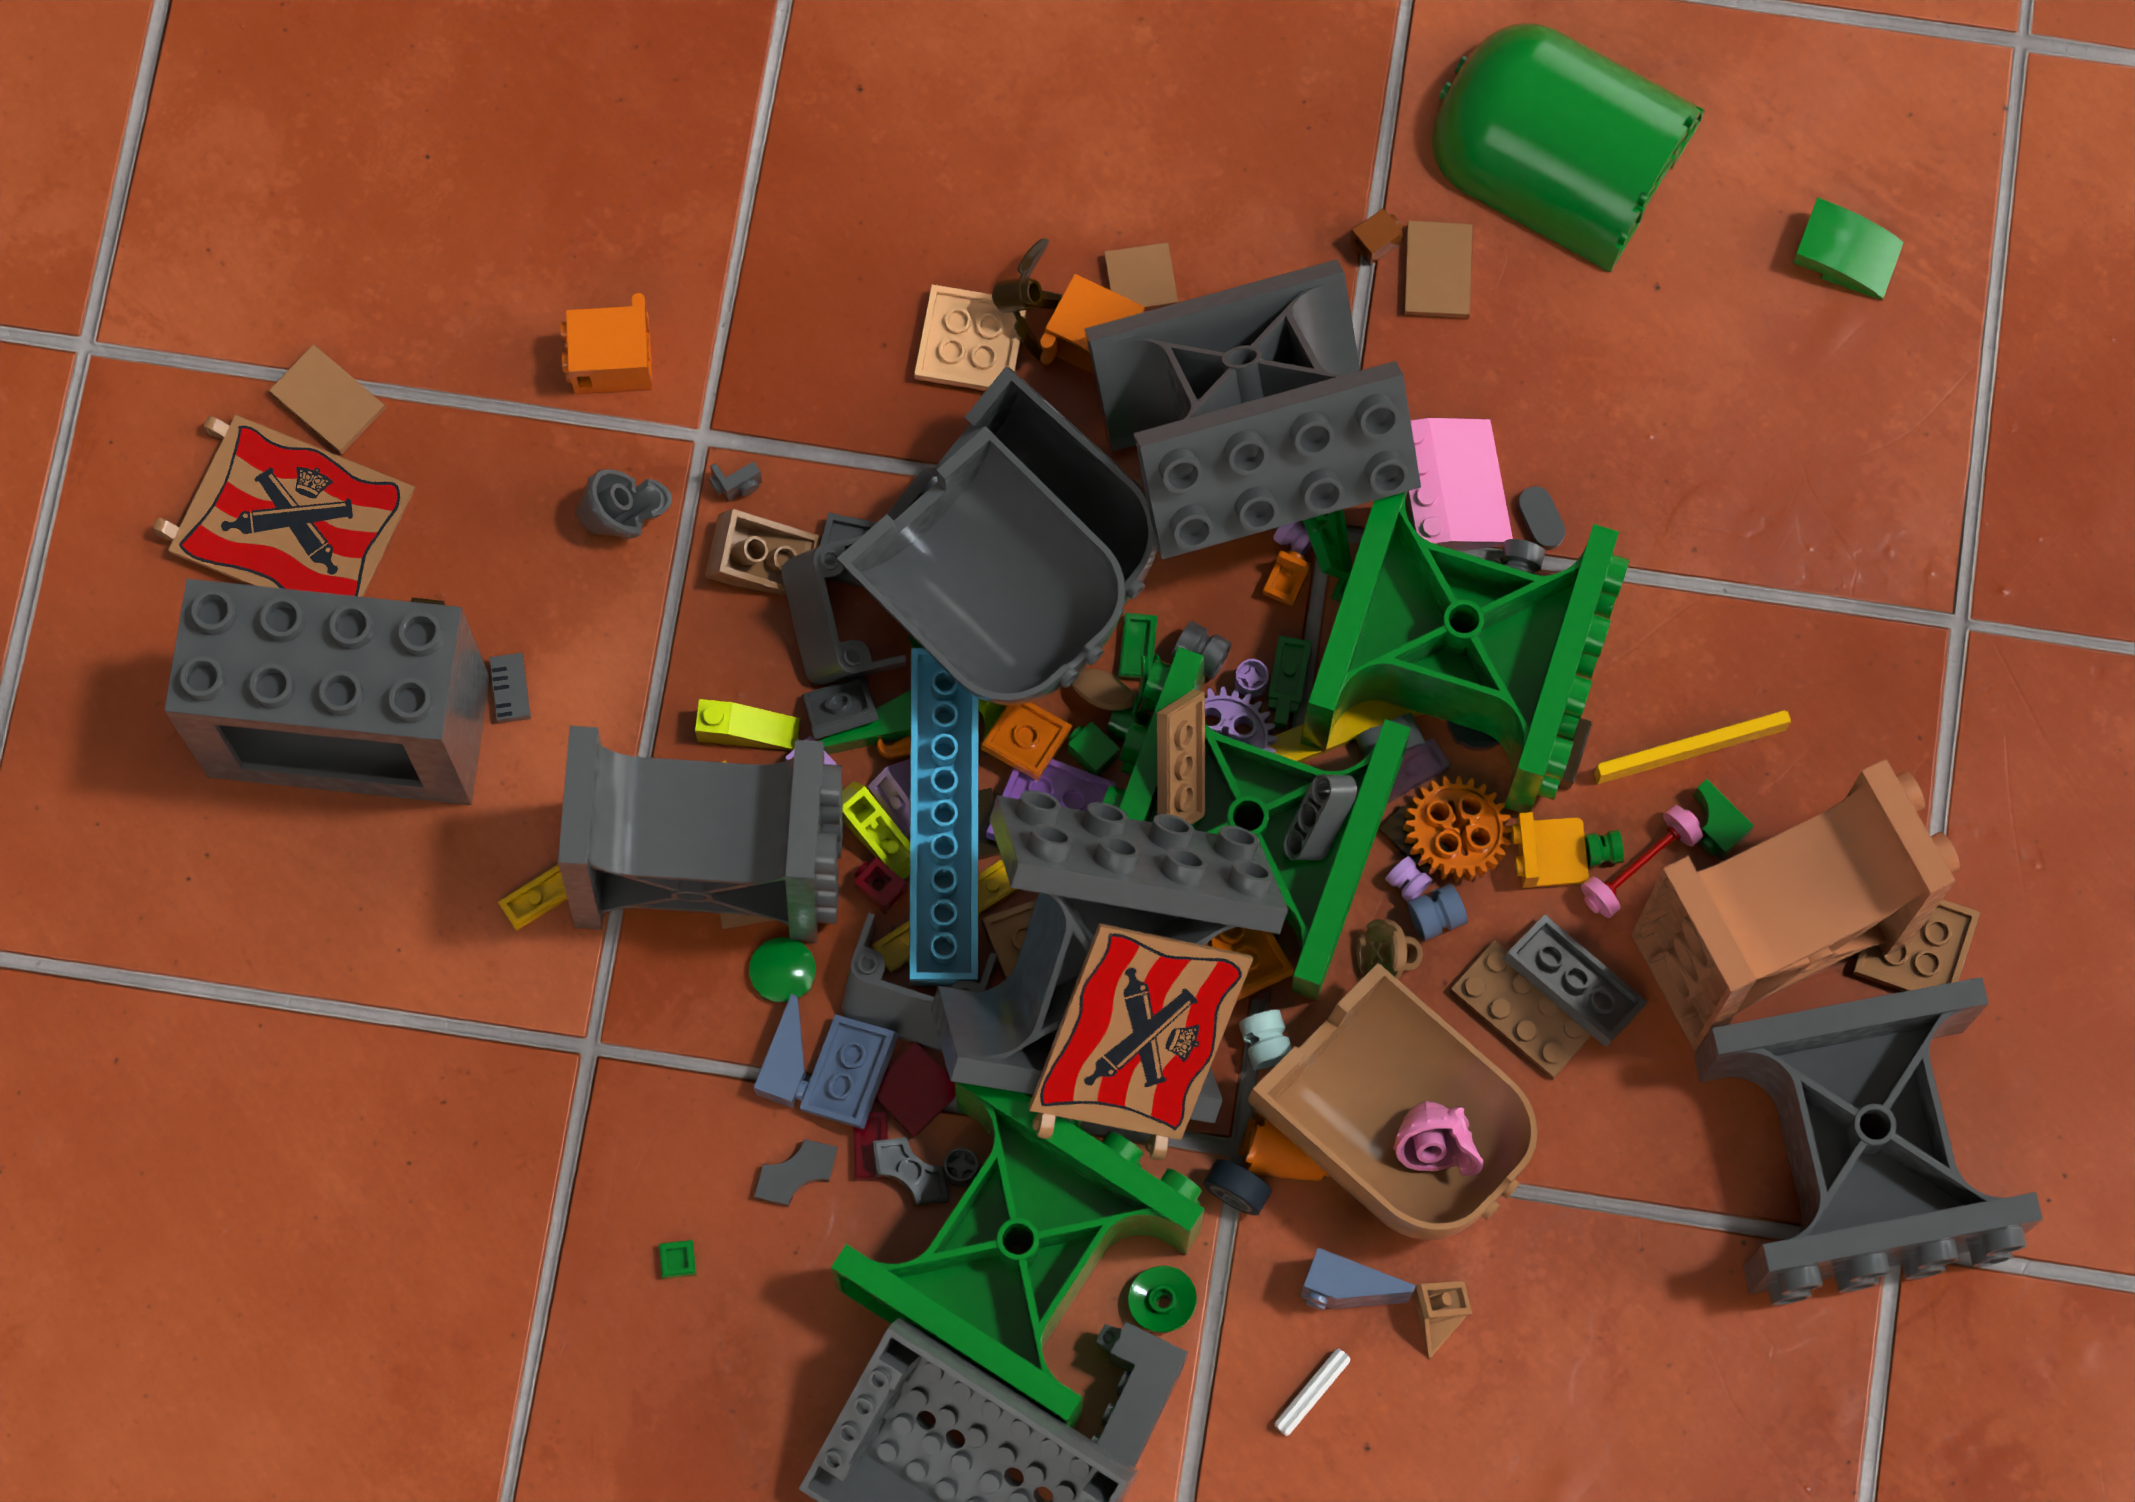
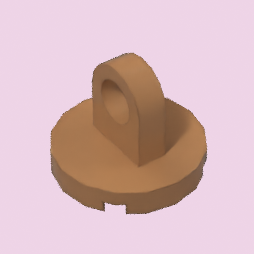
M1387 919L1373 920L1365 927L1368 928L1366 934H1361L1359 938L1357 961L1361 974H1367L1379 963L1396 979H1399L1403 971L1414 970L1422 962L1423 951L1419 941L1413 937L1405 936L1401 927L1395 921ZM1407 948H1408V950H1409V959H1408V961L1406 962V960H1407Z

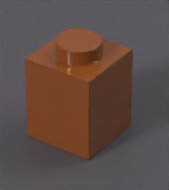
M1382 208L1352 229L1350 242L1368 264L1372 265L1401 244L1403 227L1396 216L1393 214L1389 216L1384 208Z

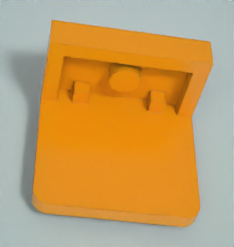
M1533 812L1519 813L1516 824L1511 826L1513 844H1518L1519 856H1515V872L1517 877L1521 876L1522 888L1583 884L1589 878L1583 821L1580 818L1534 820Z

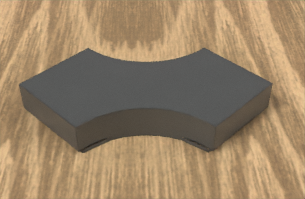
M906 1137L878 1140L871 1143L876 1177L891 1178L903 1185L909 1192L914 1206L946 1203L949 1201L944 1167L929 1165L921 1161L912 1152Z
M804 1139L800 1150L788 1161L775 1165L763 1164L755 1199L789 1206L795 1193L803 1186L812 1182H830L838 1147Z

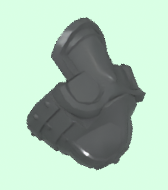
M597 470L595 474L588 477L575 513L579 522L590 533L623 537V539L628 540L641 535L644 521L655 519L667 511L672 503V496L667 487L656 480L648 478L636 486V480L633 477H629L628 474L619 470Z

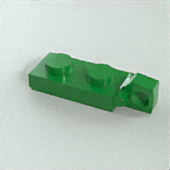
M1285 636L1278 637L1268 695V709L1276 710L1274 724L1277 729L1286 730L1289 712L1297 714L1298 706L1301 705L1311 641Z

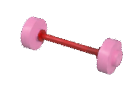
M1673 805L1663 814V818L1668 826V834L1611 883H1603L1597 877L1591 876L1581 885L1582 892L1585 895L1584 901L1588 907L1595 913L1599 912L1603 916L1611 918L1621 909L1620 903L1615 897L1617 895L1616 889L1673 839L1676 841L1681 840L1687 846L1692 847L1703 838L1697 817L1691 811L1684 810L1678 805Z

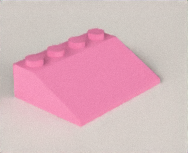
M1452 418L1411 420L1421 483L1420 488L1407 491L1405 500L1409 522L1414 530L1431 543L1459 552L1503 546L1506 540L1513 539L1491 421L1489 419Z

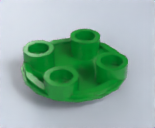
M777 937L764 942L756 949L750 960L749 976L753 987L763 999L773 1002H788L791 994L798 996L799 999L801 996L809 993L812 988L816 964L812 952L802 942L787 937Z

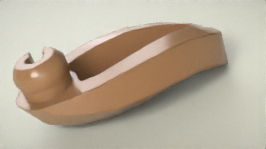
M1084 668L1072 683L1074 690L1082 698L1099 708L1124 710L1133 705V692L1116 676L1105 670Z

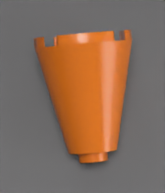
M1256 1109L1254 1110L1259 1116L1257 1120L1250 1118L1238 1150V1155L1244 1156L1243 1164L1236 1163L1237 1165L1247 1169L1256 1176L1321 1181L1323 1176H1329L1328 1173Z

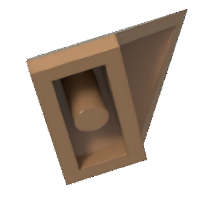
M1464 1281L1419 1284L1412 1293L1429 1360L1468 1315L1473 1314Z

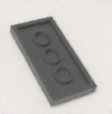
M1546 915L1503 958V960L1606 1048L1647 1004L1643 997Z

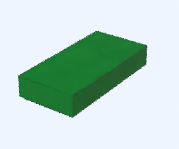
M1125 613L1119 679L1140 681L1142 655L1148 658L1150 674L1154 661L1157 615Z

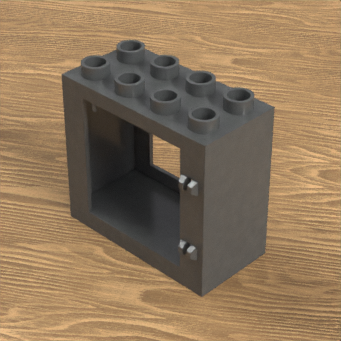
M186 579L165 713L208 778L472 805L490 677L462 607Z

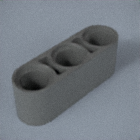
M1319 774L1314 778L1284 837L1283 849L1287 858L1290 860L1321 861L1326 857L1355 801L1357 785L1354 778L1349 775Z

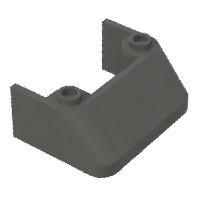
M861 536L821 545L789 558L782 567V579L805 675L816 686H827L860 676H869L906 667L905 655L872 662L870 651L863 642L858 640L840 642L825 579L835 577L844 571L845 568L838 562L837 558Z
M868 913L851 961L843 995L842 1012L844 1017L895 1031L899 1035L898 1039L913 1044L917 1042L920 1046L943 1053L931 1012L934 997L882 980L885 971V961L878 951L870 948L877 926L875 915ZM990 952L980 984L970 980H960L955 982L950 988L978 993L989 990L998 967L997 954Z

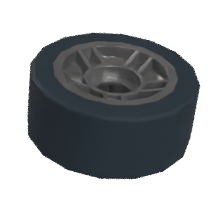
M1224 1159L1215 1160L1203 1182L1205 1188L1219 1200L1249 1215L1260 1214L1272 1191L1258 1176Z

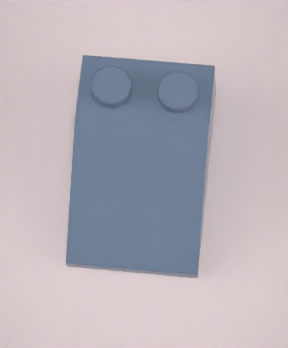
M1318 1248L1300 1297L1306 1299L1305 1304L1320 1311H1324L1325 1307L1342 1309L1408 1303L1416 1285Z

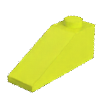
M699 699L695 733L698 742L793 751L795 749V740H798L801 719L733 702Z
M852 782L842 791L843 822L875 857L879 858L903 880L910 875L909 840L864 785Z

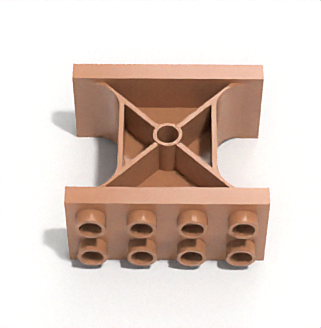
M1884 759L1861 771L1843 801L1779 835L1702 871H1696L1689 856L1663 868L1631 937L1695 1053L1712 1028L1729 1025L1736 1014L1751 1005L1869 947L1879 945L1881 950H1884L1888 956L1912 942L1956 880L1952 873L1960 869V862L1956 850L1948 837L1942 832L1930 836L1917 812L1925 808V799L1918 783L1909 772L1904 771L1895 775L1887 759Z

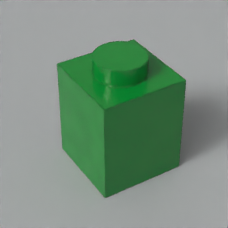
M1092 721L1085 728L1082 725L1076 728L1068 738L1070 741L1068 743V754L1091 774L1101 776L1120 757V748Z

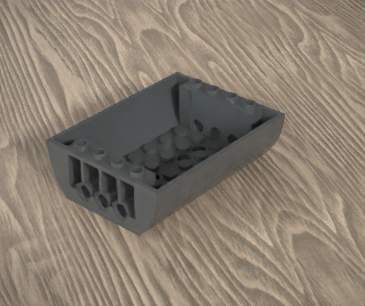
M899 1318L888 1327L800 1485L799 1490L818 1502H1123L1139 1471L903 1318ZM921 1411L931 1412L936 1419V1424L926 1423L921 1417ZM950 1430L960 1431L965 1437V1443L955 1442L950 1435ZM1009 1468L1019 1469L1023 1474L1024 1480L1016 1481L1012 1479L1009 1475ZM1038 1487L1048 1488L1053 1494V1500L1043 1499L1038 1493Z

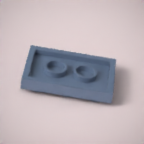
M835 1015L800 1109L808 1114L864 1130L899 1035L889 1029Z

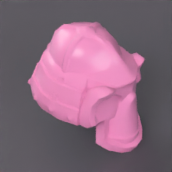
M1426 1100L1413 1107L1404 1117L1395 1138L1393 1149L1398 1161L1405 1167L1418 1171H1438L1458 1166L1462 1176L1476 1175L1483 1167V1159L1474 1145L1472 1132L1468 1130L1469 1120L1464 1115V1108L1454 1107L1449 1109L1439 1103Z

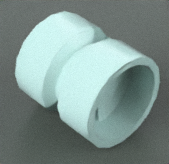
M1280 1010L1261 1012L1239 1022L1238 1025L1244 1042L1251 1045L1247 1052L1253 1069L1259 1070L1276 1066L1292 1050L1289 1037L1282 1035L1285 1030V1024Z

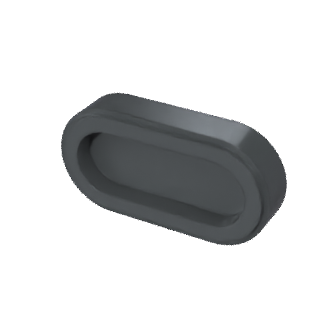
M1537 486L1525 489L1520 495L1518 508L1533 541L1546 550L1557 548L1564 540L1566 529L1550 494L1545 489Z

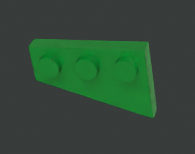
M1344 509L1303 520L1321 571L1342 580L1349 578L1352 570V561Z

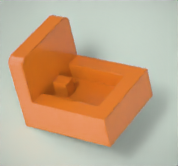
M1279 551L1275 566L1264 587L1263 595L1293 607L1308 575L1310 563L1305 561L1306 558L1297 552L1288 551L1286 553Z

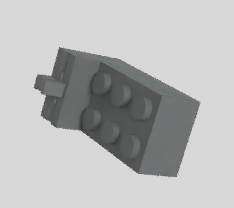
M1128 1322L1124 1323L1122 1329L1104 1324L1096 1340V1345L1110 1353L1109 1363L1125 1370L1117 1387L1116 1394L1120 1396L1117 1404L1109 1403L1101 1420V1426L1105 1428L1101 1436L1095 1433L1092 1441L1135 1468L1185 1366L1188 1352Z

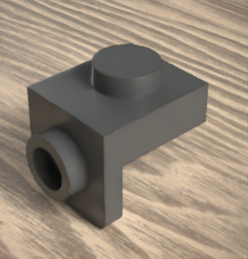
M754 461L726 478L716 463L710 466L712 477L709 478V482L717 495L723 493L728 502L740 495L748 496L759 488V484L762 483L761 472Z

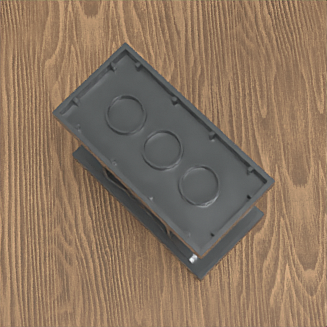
M1337 259L1084 329L1107 440L1112 451L1136 445L1155 543L1162 559L1421 487L1404 375L1396 361L1360 370L1345 273Z
M570 726L558 864L575 928L602 930L603 914L605 912L623 908H645L753 915L771 918L789 926L790 939H795L799 942L817 943L818 923L836 924L839 894L837 861L841 859L843 839L842 765L824 764V742L795 740V752L792 759L775 764H739L629 756L603 747L598 727Z
M1024 791L1020 799L997 795L990 816V823L1011 888L1039 892L1017 964L1005 981L992 989L979 993L942 986L937 988L931 1012L950 1081L1034 1094L1099 923L1204 946L1216 935L1235 927L1280 934L1288 909L1258 837L1252 832L1237 826H1223L1218 834L1196 831L1188 821L1169 814L1156 815L1153 823L1128 819L1127 814L1120 808L1102 802L1089 804L1086 811L1061 807V803L1055 797L1040 791ZM1210 1066L1190 1119L1215 1123L1223 1099Z
M1982 977L1711 1029L1694 1056L1699 1081L1701 1083L1727 1077H1737L1757 1084L1770 1095L1778 1112L1801 1210V1228L1797 1236L1788 1240L1763 1244L1744 1265L1743 1270L1749 1294L1768 1290L1773 1306L1785 1305L1811 1298V1290L1822 1287V1280L1836 1278L1839 1293L1853 1292L1878 1285V1277L1890 1274V1267L1902 1265L1906 1280H1914L1945 1272V1264L1959 1260L1958 1254L1969 1252L1972 1266L1982 1267L2008 1261L2013 1258V1251L2027 1247L2025 1234L2043 1219L2036 1192L2007 1198L1994 1197L1974 1189L1963 1179L1955 1163L1930 1062L1929 1050L1931 1040L1963 1033L1989 1004Z

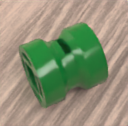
M1619 830L1608 831L1606 835H1598L1596 833L1585 834L1589 867L1600 866L1602 862L1610 861L1613 864L1624 862L1623 841Z

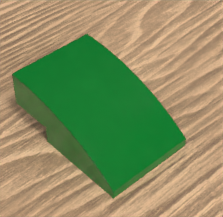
M1817 197L1793 263L1822 273L1821 279L1883 300L1904 242L1867 218Z

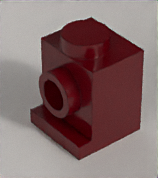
M877 857L871 863L868 861L863 863L854 875L857 878L854 881L855 888L885 915L908 891L907 882ZM875 882H883L885 887L881 891H875L872 888Z

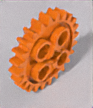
M1445 776L1440 782V786L1432 780L1428 790L1422 787L1417 794L1419 798H1412L1409 804L1411 808H1408L1404 815L1408 821L1403 825V830L1411 833L1407 834L1404 841L1405 843L1415 844L1409 853L1410 855L1420 853L1422 857L1418 862L1419 866L1427 862L1431 864L1429 874L1439 869L1441 870V880H1444L1448 873H1452L1454 881L1457 883L1462 874L1471 882L1475 872L1483 878L1487 873V868L1493 871L1498 865L1497 860H1503L1506 855L1504 850L1508 849L1511 841L1506 838L1510 836L1511 828L1504 825L1509 822L1511 817L1510 815L1500 814L1505 807V803L1495 805L1493 801L1497 796L1496 792L1488 796L1484 794L1486 784L1476 789L1474 788L1473 778L1468 781L1467 785H1462L1460 776L1456 777L1453 784ZM1449 802L1453 804V806H1454V812H1453V809H1452L1451 805L1449 804ZM1462 807H1471L1476 815L1466 814ZM1430 813H1440L1444 821L1435 820ZM1471 837L1480 838L1485 845L1478 846L1474 844ZM1439 842L1449 844L1453 852H1446L1441 849ZM1461 846H1462V848H1463L1465 854H1467L1466 856H1464V855L1462 854Z

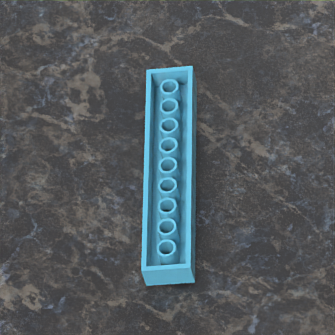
M912 648L909 986H952L960 980H970L977 983L978 697L965 690L924 648Z

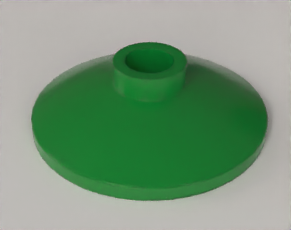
M1164 1265L1155 1266L1145 1270L1134 1280L1129 1291L1128 1304L1133 1318L1140 1326L1155 1333H1168L1180 1329L1191 1319L1197 1305V1293L1192 1280L1180 1269ZM1162 1298L1170 1300V1304L1165 1308L1158 1306V1302Z

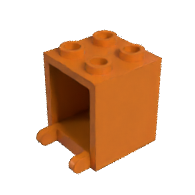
M1074 274L1040 340V346L1044 349L1040 357L1041 364L1050 366L1055 358L1058 357L1093 374L1084 329L1145 312V306Z
M635 293L632 296V306L566 310V322H561L562 342L564 341L565 352L562 353L563 372H565L566 383H572L574 394L653 390L649 314L646 311L643 294Z

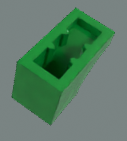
M1706 779L1697 787L1693 795L1704 815V827L1701 830L1703 838L1700 839V845L1709 855L1713 857L1716 855L1722 861L1751 833L1754 825Z

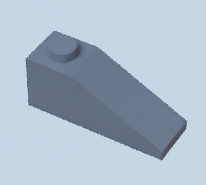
M791 994L754 1085L756 1095L794 1108L797 1100H803L809 1082L805 1081L806 1073L798 996Z

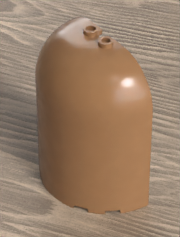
M1379 963L1337 1003L1329 1018L1299 1048L1295 1046L1252 1089L1247 1099V1102L1381 1222L1392 1230L1415 1239H1442L1462 1232L1474 1224L1480 1217L1487 1221L1500 1206L1496 1202L1498 1198L1503 1195L1507 1199L1520 1185L1516 1178L1529 1163L1537 1143L1536 1117L1528 1098L1520 1087ZM1426 1100L1439 1103L1449 1109L1454 1107L1464 1108V1115L1469 1120L1468 1130L1472 1132L1474 1145L1483 1159L1482 1170L1473 1176H1462L1458 1166L1438 1171H1418L1405 1167L1398 1161L1393 1146H1395V1138L1408 1112Z

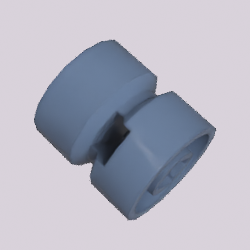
M1451 883L1433 890L1432 897L1430 898L1424 894L1407 901V908L1412 923L1424 942L1441 935L1444 927L1451 931L1468 923L1463 902Z

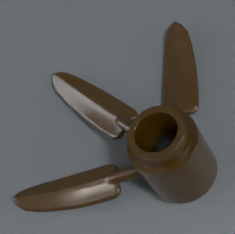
M1046 238L1037 241L1025 254L1018 266V272L1021 273L1020 277L998 281L992 292L993 303L1000 312H1013L1017 320L1014 328L1028 351L1039 361L1043 350L1019 311L1031 310L1034 307L1056 309L1063 297L1062 294L1042 290L1037 280L1029 278L1047 248L1049 239Z

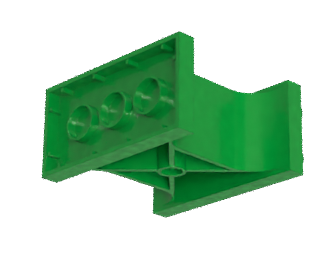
M1407 491L1374 500L1308 702L1300 743L1324 750L1325 752L1333 727L1343 713L1361 702L1371 700L1384 701L1484 732L1499 741L1507 753L1511 765V785L1504 808L1519 813H1529L1537 795L1554 800L1574 743L1573 741L1557 737V735L1569 739L1574 737L1593 680L1590 679L1602 652L1611 623L1610 617L1630 559L1613 554L1619 531L1593 524L1586 547L1580 558L1572 566L1560 573L1542 576L1527 573L1425 540L1414 530L1407 517L1405 508Z
M1178 647L1172 664L1156 659L1151 668L1143 692V698H1146L1144 710L1154 713L1149 727L1132 723L1120 755V761L1123 762L1121 772L1131 775L1126 791L1109 786L1102 802L1120 808L1127 814L1128 819L1153 823V819L1157 815V712L1194 689L1201 691L1205 681L1204 655ZM1385 719L1374 748L1360 763L1342 771H1324L1221 735L1205 723V816L1193 823L1192 826L1196 831L1218 834L1221 827L1236 826L1240 821L1246 819L1254 820L1260 825L1257 829L1250 832L1259 839L1288 909L1285 921L1294 930L1300 946L1301 955L1293 975V993L1316 1001L1318 1000L1403 761L1410 735V727ZM1319 774L1349 775L1354 778L1357 785L1355 801L1326 857L1321 861L1290 860L1287 858L1283 849L1284 837L1314 778Z
M955 1082L957 1109L982 1124L987 1130L994 1144L990 1156L932 1244L922 1255L905 1263L885 1264L869 1259L846 1244L831 1266L836 1288L889 1324H892L899 1318H903L1068 1426L1074 1428L1082 1416L1083 1397L1060 1383L1050 1372L1043 1357V1350L1048 1339L1104 1253L1117 1241L1130 1236H1152L1163 1240L1186 1255L1201 1232L1205 1208L1199 1205L1200 1202L1197 1198L1202 1190L1189 1178L1170 1168L1166 1169L1159 1180L1142 1169L1139 1160L1144 1153L1135 1144L1113 1131H1108L1103 1141L1100 1142L1084 1132L1085 1129L1081 1125L1082 1121L1055 1116L1052 1136L1049 1139L1037 1137V1131L1033 1129L1032 1123L1039 1112L1029 1110L1028 1107L1032 1098L1027 1093ZM1013 1245H1024L1030 1249L1020 1255L1007 1251Z

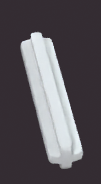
M1336 1349L1276 1420L1274 1426L1278 1431L1286 1436L1290 1435L1350 1363V1357L1344 1351Z

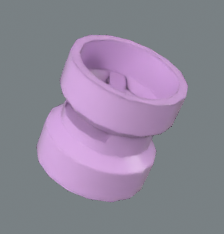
M1301 521L1279 527L1273 537V540L1280 545H1291V551L1303 556L1312 546L1306 527L1303 528L1304 525L1301 524Z
M1247 659L1237 667L1234 681L1235 689H1238L1239 695L1242 698L1250 693L1251 700H1254L1265 693L1269 678L1266 665L1256 659Z
M1407 856L1397 864L1385 878L1392 887H1398L1402 891L1401 896L1406 901L1417 898L1432 882V879L1426 873H1421L1416 868V863L1410 856Z

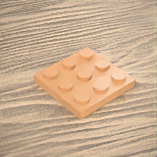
M932 285L914 374L915 379L986 391L1005 367H1010L1015 372L1021 339L1014 328L1017 320L1013 312H1000L993 303L992 294ZM1027 310L1019 311L1021 316L1025 318Z

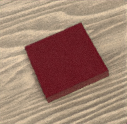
M915 1042L886 1069L875 1099L915 1138L956 1099L955 1082L950 1081L949 1075Z

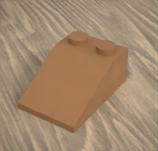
M736 509L728 510L718 515L705 578L735 587L786 596L782 579L784 563L791 557L819 547L822 536Z

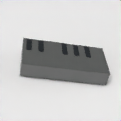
M523 653L489 657L498 723L531 719Z

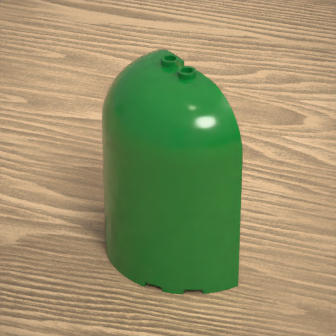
M1521 23L1497 30L1485 38L1472 51L1469 57L1463 56L1455 69V73H1457L1453 82L1447 81L1439 95L1443 102L1434 123L1432 148L1441 172L1456 188L1611 272L1641 223L1647 205L1668 170L1674 168L1704 117L1705 110L1551 27L1534 23Z

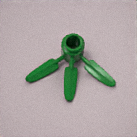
M1154 655V662L1156 659L1160 660L1159 655ZM1141 656L1140 684L1132 709L1113 710L1107 727V732L1114 734V738L1125 741L1133 722L1149 727L1153 717L1144 710L1146 698H1143V692L1149 676V663L1146 656ZM1144 699V701H1143V703H1142V706H1141V708H1140V710H1139V706H1140V704H1141V701Z

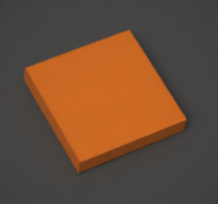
M1032 702L1021 705H1007L982 742L981 750L1039 781L1070 733L1072 725Z

